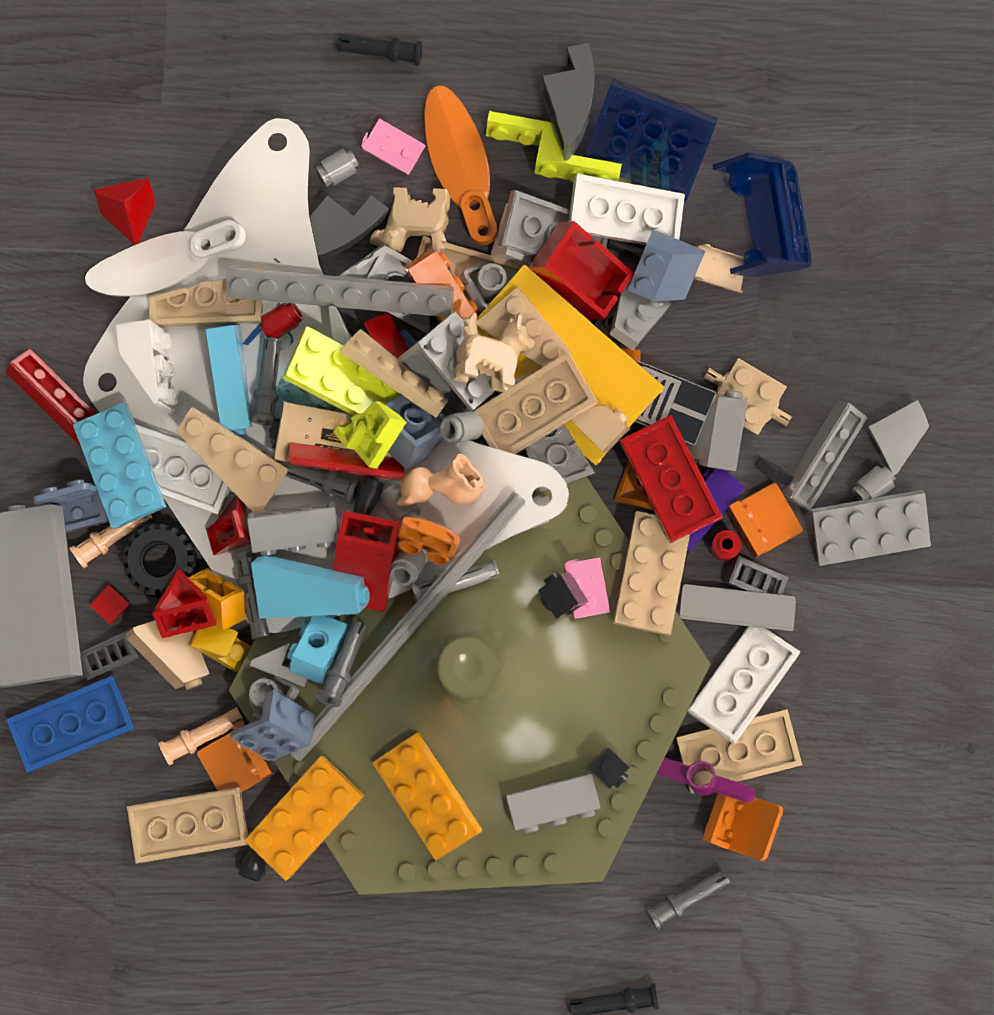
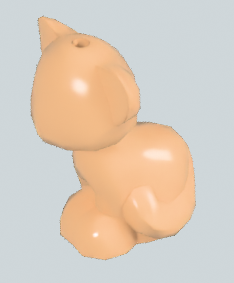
M458 454L453 458L447 469L440 470L435 474H432L428 468L417 467L410 471L401 481V498L396 504L407 507L425 502L434 494V491L446 496L453 504H470L483 491V478L480 472L471 465L464 455Z

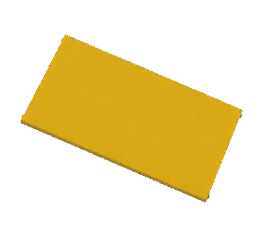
M524 264L478 316L477 321L518 287L573 353L571 355L599 402L594 406H607L612 411L617 407L629 419L625 424L630 427L652 401L663 392L665 387ZM477 326L478 335L498 340ZM519 353L514 379L534 374L543 367ZM572 420L565 423L564 425L582 453L595 465L600 463L606 453Z

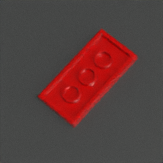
M672 415L619 440L670 544L723 518Z

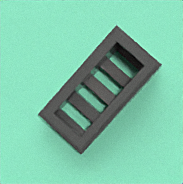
M128 631L80 652L81 665L88 681L141 658L138 650L125 636ZM123 642L128 653L127 656L123 657L118 643ZM111 646H113L118 658L114 662L108 650ZM103 651L108 665H102L97 652ZM90 655L93 656L98 668L95 671H92L87 658Z

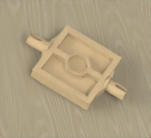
M739 358L732 370L725 376L709 368L704 378L718 386L713 403L719 394H725L726 390L743 392L742 397L748 398L743 427L757 436L764 424L771 418L785 426L788 425L792 418L789 414L778 409L779 400L787 386Z

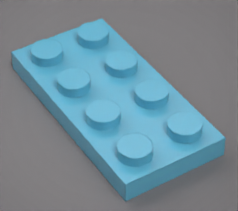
M122 402L73 424L111 528H120L166 508L127 403Z

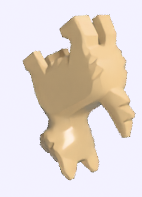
M394 188L393 194L395 198L387 225L383 230L374 231L369 242L377 247L385 245L401 253L409 236H428L432 238V249L438 253L444 250L443 243L446 242L444 231L448 225L447 212L450 209L451 199L448 190L433 189L435 200L428 205L427 202L422 203L421 200H411L407 188Z
M518 312L514 320L513 318L508 319L506 327L501 332L498 340L478 335L476 313H473L468 319H464L465 326L462 328L464 339L456 352L457 364L454 367L453 380L467 383L468 376L477 377L479 370L480 375L490 376L491 390L504 392L508 388L515 386L514 373L519 353L530 352L535 344V341L527 335L526 327L521 324L522 313Z

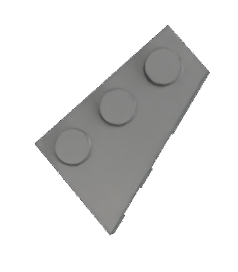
M632 277L622 294H618V305L614 312L610 335L633 351L665 314L672 303L669 301H652L628 291L633 279Z

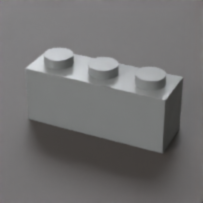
M334 501L248 513V526L253 553L259 552L263 556L277 553V549L288 548L290 552L304 550L307 545L317 544L319 548L333 546L334 542L337 541L339 530Z
M591 773L506 795L514 829H521L522 834L539 830L538 824L546 822L550 823V827L567 823L566 817L576 814L578 819L595 815V809L601 808Z

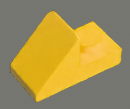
M217 626L196 630L189 644L192 648L234 672L239 671L251 648L250 645L236 638L237 631L229 628L221 630Z

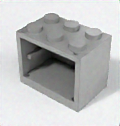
M456 311L397 358L428 385L438 389L444 395L448 402L441 412L446 416L473 411L495 391L491 390L490 376L480 375L479 370L477 377L468 376L467 383L453 380L454 367L457 364L456 352L464 339L462 328L465 326L464 321Z

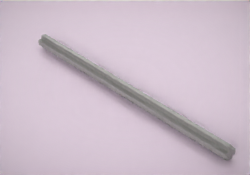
M512 492L351 677L349 685L345 686L341 695L342 703L340 707L326 706L316 717L311 745L297 752L290 753L293 758L298 761H302L520 511L525 505V500L518 493Z

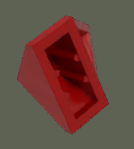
M144 178L94 189L101 215L134 245L139 244L156 204L150 179Z
M237 495L234 496L215 523L206 528L213 556L251 544L247 509Z
M178 568L153 611L162 639L213 627L217 624L208 597Z

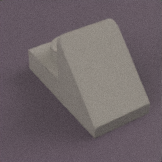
M290 643L253 659L250 666L303 687L306 686L308 681L307 678L290 672L291 663H289L288 668L283 666L291 647Z

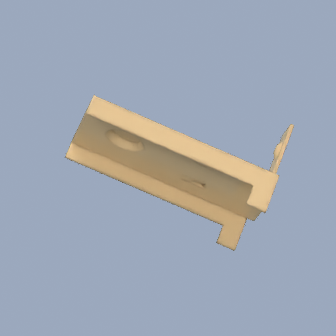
M708 244L695 246L704 250L705 254L694 279L738 293L743 292L741 291L748 258L710 247L711 245Z

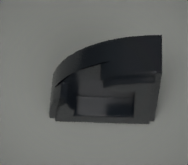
M759 457L755 463L759 471L769 479L781 484L789 485L794 478L791 474L764 458Z

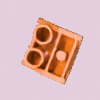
M404 517L398 535L401 550L411 555H419L422 549L428 550L426 554L427 559L437 565H447L449 560L453 561L460 541V537L449 527L423 517Z

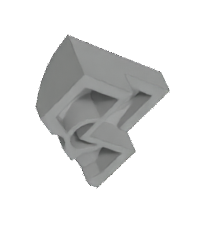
M917 400L867 428L881 452L879 454L894 476L898 474L907 458L929 428V424Z

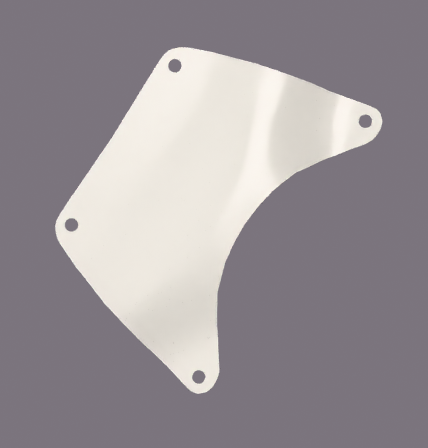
M276 118L267 121L223 168L184 230L196 233L223 221L232 220L240 224L245 230V241L242 246L208 260L189 278L168 289L148 295L130 296L112 320L90 355L83 377L85 391L99 412L125 402L128 404L136 425L184 442L186 441L176 431L191 407L196 408L220 424L205 329L230 325L161 327L169 334L171 339V349L168 350V356L174 367V377H171L172 388L176 390L177 404L174 405L175 413L173 414L163 410L151 401L119 354L116 325L148 320L150 297L181 288L196 287L200 283L210 280L213 282L227 278V269L229 267L253 269L261 266L263 270L323 275L318 261L308 211L309 143L297 124L288 119ZM281 133L286 136L287 145L283 150L273 151L269 148L268 139L272 134ZM235 233L231 235L230 241L234 239ZM210 243L205 246V250L209 249ZM274 258H276L277 260H279L281 263H277V262L274 260ZM263 301V314L275 308L279 302ZM296 304L304 320L299 323V327L290 331L294 338V342L291 345V338L288 334L279 338L282 341L276 381V391L278 392L279 400L275 402L274 417L281 419L284 402L349 414L282 378L300 335L306 326L332 339L328 315L329 306ZM238 324L241 327L242 343L259 324ZM263 331L249 345L243 344L251 415L254 414L256 401L253 398V393L258 389L263 340L265 338L268 339ZM105 373L113 374L117 381L115 388L110 392H104L98 386L100 376ZM252 422L253 427L246 428L247 434L238 435L274 458L275 451L271 448L273 444L269 439V428L271 425H259ZM443 438L424 460L409 469L404 468L405 476L417 467L428 468L432 474H435L440 470L447 469L453 458L461 454L480 472L484 487L480 496L474 502L462 505L453 504L446 496L434 491V494L428 500L417 504L421 509L418 517H423L449 527L460 537L453 560L512 492L518 493L525 500V505L487 549L513 535L559 515L567 506L569 492L566 482L552 466L472 441L451 443ZM317 469L326 473L329 472V470ZM337 472L338 476L352 481L357 479L361 482L363 476ZM285 476L264 511L334 501L339 530L343 512H353L355 500L352 504L346 503V499L332 494L329 496L324 495L319 488ZM372 478L385 483L383 491L391 485H401L403 478L399 481ZM538 487H547L552 493L551 502L545 506L536 505L532 500L533 491ZM231 489L222 512L236 495ZM162 495L212 571L223 577L224 582L228 580L242 589V586H239L236 581L239 576L236 561L232 560L231 555L252 550L251 544L213 556L206 528L215 523L220 515ZM380 499L370 516L392 520L382 505L383 500ZM246 506L247 513H252V511ZM337 541L330 547L319 548L317 544L307 545L304 550L295 552L288 551V548L277 549V553L270 556L333 570ZM422 549L426 555L428 550ZM257 552V556H255V559L260 556L259 552ZM426 557V563L415 583L420 584L432 580L434 575H441L452 561L449 560L447 565H437ZM392 581L389 598L410 590V584L402 586ZM245 605V619H246L247 622L249 623L248 615H247V610H246V605ZM325 615V616L330 617V618H333V617H336V616H339V615ZM312 616L266 618L269 632L278 633L300 628L305 620L310 622Z

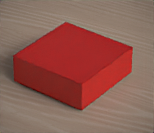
M108 585L89 606L112 625L131 604L113 587Z

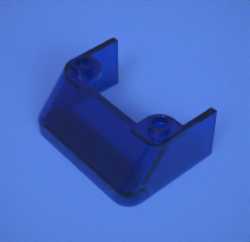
M751 152L713 164L714 171L729 173V186L731 190L737 195L745 197L754 249L745 252L742 260L743 265L730 268V274L760 277L809 268L812 264V254L795 165L787 159Z

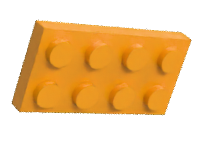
M419 732L372 763L435 861L483 831Z
M324 755L320 756L244 841L286 881L290 879L365 795Z

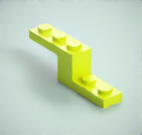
M489 111L486 136L497 140H510L524 145L539 146L535 174H540L547 178L567 179L574 182V176L577 174L619 181L622 164L572 155L569 160H564L551 122Z

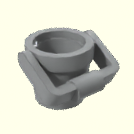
M485 262L466 269L460 276L466 292L481 312L489 305L485 301L492 302L510 281L508 274L500 265L493 263L486 265ZM473 273H476V276H475L474 282H473V281L471 280V278H470L469 275H471V274H473Z
M275 675L272 680L264 678L255 681L249 691V704L254 711L252 717L257 720L262 719L265 693L274 690L295 702L294 700L299 693V688L293 683ZM282 685L290 688L287 694Z

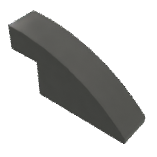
M589 43L567 47L565 65L568 71L545 75L542 79L541 94L564 160H569L575 153L589 122L595 79L593 57Z
M327 195L309 217L318 261L321 262L332 258L363 241L389 217V208L371 195L353 216ZM274 258V260H275L277 263H281L279 260H277L276 258Z

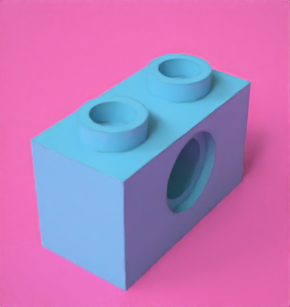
M325 615L312 616L310 622L305 620L299 633L301 639L298 644L295 642L292 644L288 654V659L291 660L290 672L322 684L327 669L331 667L344 641L347 624Z

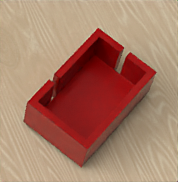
M575 221L558 223L529 266V269L587 319H605L618 300L612 294H622L635 273L597 240L590 241L592 236Z

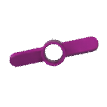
M664 757L656 773L689 784L691 789L698 795L705 796L716 792L743 802H751L755 798V789L753 787L717 776L714 767L706 761H697L690 766ZM698 772H711L713 776L708 784L698 786L693 783V778Z

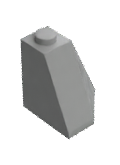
M726 390L725 394H719L708 412L695 446L687 443L692 457L698 459L699 465L736 471L748 398L742 397L743 392Z

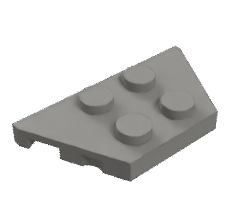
M381 245L338 276L413 283L404 269V266L412 260L385 245ZM389 312L425 333L431 330V325H429L430 315Z

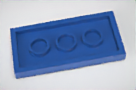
M110 676L6 719L27 773L135 729L115 676Z

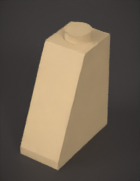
M154 620L134 627L125 634L127 640L175 689L183 686L186 687V690L198 687L203 684L201 680L209 675L202 653L189 646L194 635L193 631L162 639Z

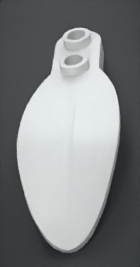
M226 220L196 233L183 231L158 236L125 249L96 264L87 272L85 281L91 289L111 296H142L157 293L186 280L208 260L241 247L245 241V230L235 221ZM235 233L234 239L230 241L231 235ZM210 243L209 249L205 250V246Z

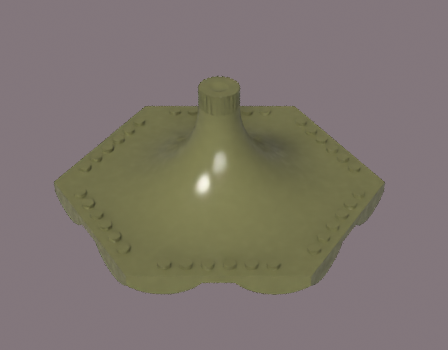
M587 477L566 483L569 492L567 506L559 515L549 519L550 522L520 532L486 549L471 567L494 559L500 577L449 593L446 599L441 600L302 761L296 760L291 754L273 760L292 788L318 758L324 755L365 795L324 840L359 895L603 882L711 664L676 611L671 635L669 636L613 624L629 540ZM538 487L533 491L532 498L538 495L541 497L548 495L551 502L552 493L549 489L540 492ZM600 558L610 612L574 619L572 613L565 618L556 619L552 612L548 611L541 602L542 596L538 590L546 585L544 580L556 572L565 574L563 564L566 561L578 559L575 561L578 562ZM411 589L389 598L385 613L364 608L359 614H342L332 618L347 624L345 636L351 621L361 622L360 629L363 624L368 627L349 672L351 677L416 604ZM301 627L286 632L270 633L268 637L254 640L229 688V692L249 723L258 721L252 717L254 711L249 704L251 685L259 679L266 678L272 680L274 677L273 674L250 666L251 661L289 643L291 646L294 642L298 644L301 639L299 636ZM287 654L283 666L288 668L289 663H291V660L288 659ZM336 655V657H335V659H334V661H333L331 667H333V665H334V663H335V660H336V658H337V655ZM326 677L322 684L309 679L305 687L293 683L299 688V693L294 700L295 703L315 714L314 720L327 706L316 698L317 692L323 688ZM282 685L287 694L290 688ZM418 732L483 830L436 861L372 764ZM605 747H609L630 767L625 772L629 775L628 778L618 788L613 785L610 789H607L593 776L601 807L594 810V816L578 819L576 814L566 817L567 823L551 827L549 822L538 824L539 830L522 834L521 829H514L506 799L507 794L588 774L590 772L586 767Z

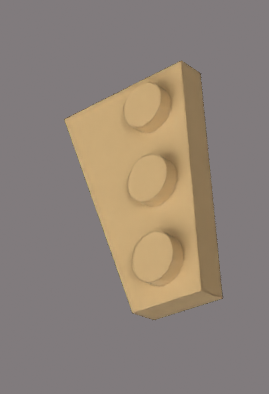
M518 287L477 321L479 328L499 339L508 319L513 318L514 320L518 312L522 313L521 324L526 327L527 335L535 341L530 352H520L521 354L542 367H545L567 352L571 355L573 354Z

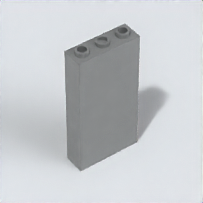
M51 503L35 504V507L25 508V505L8 507V512L0 513V688L83 676L63 507Z

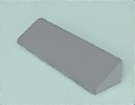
M837 401L793 471L792 476L794 478L791 483L785 485L781 492L784 497L805 511L810 512L867 417L850 403Z
M684 584L680 597L679 617L689 620L793 631L796 598L794 596Z

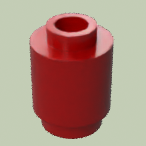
M283 302L261 316L262 322L260 327L267 338L272 336V338L279 339L299 327V323L304 318L295 303Z
M730 530L719 532L711 542V553L720 561L732 560L741 549L739 536ZM722 541H729L732 545V548L724 549L722 546Z

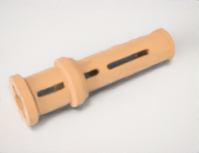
M150 514L117 529L111 528L110 525L99 533L92 532L90 538L76 547H70V550L81 566L85 568L89 561L100 554L105 555L109 550L108 547L153 517Z
M235 707L191 731L182 730L180 735L165 743L160 741L158 745L167 763L172 765L175 759L187 753H195L198 746L226 733L241 723H245L238 707Z

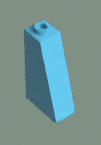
M239 325L205 329L220 424L237 435L247 434L246 428L253 427V424L250 420L251 408L241 327Z
M260 555L251 562L259 619L359 614L369 602V590L367 586H364L363 577L270 555Z

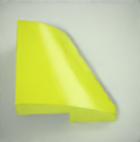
M375 401L363 413L354 415L351 418L352 422L345 427L338 426L333 433L346 448L354 449L368 467L378 468L407 422L391 408Z

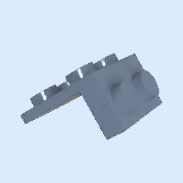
M84 480L67 483V488L57 490V487L40 490V495L33 497L35 504L51 503L63 507L66 533L109 522L96 486L93 483H84Z
M272 690L265 693L262 719L233 730L231 732V739L239 743L240 746L257 753L261 758L273 761L311 745L315 714Z

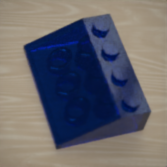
M613 79L584 157L622 164L619 177L646 187L685 194L684 201L687 202L718 117Z

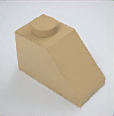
M593 406L571 419L605 453L630 430L625 424L629 419L617 407L612 411L607 406Z

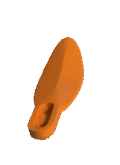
M436 86L429 92L425 106V131L429 156L442 188L448 190L451 200L461 209L470 238L478 245H488L497 236V225L488 201L490 173L486 152L476 126L459 98L447 87ZM478 204L480 208L478 210H471L470 206ZM481 229L488 230V234L484 236L480 235L478 232Z

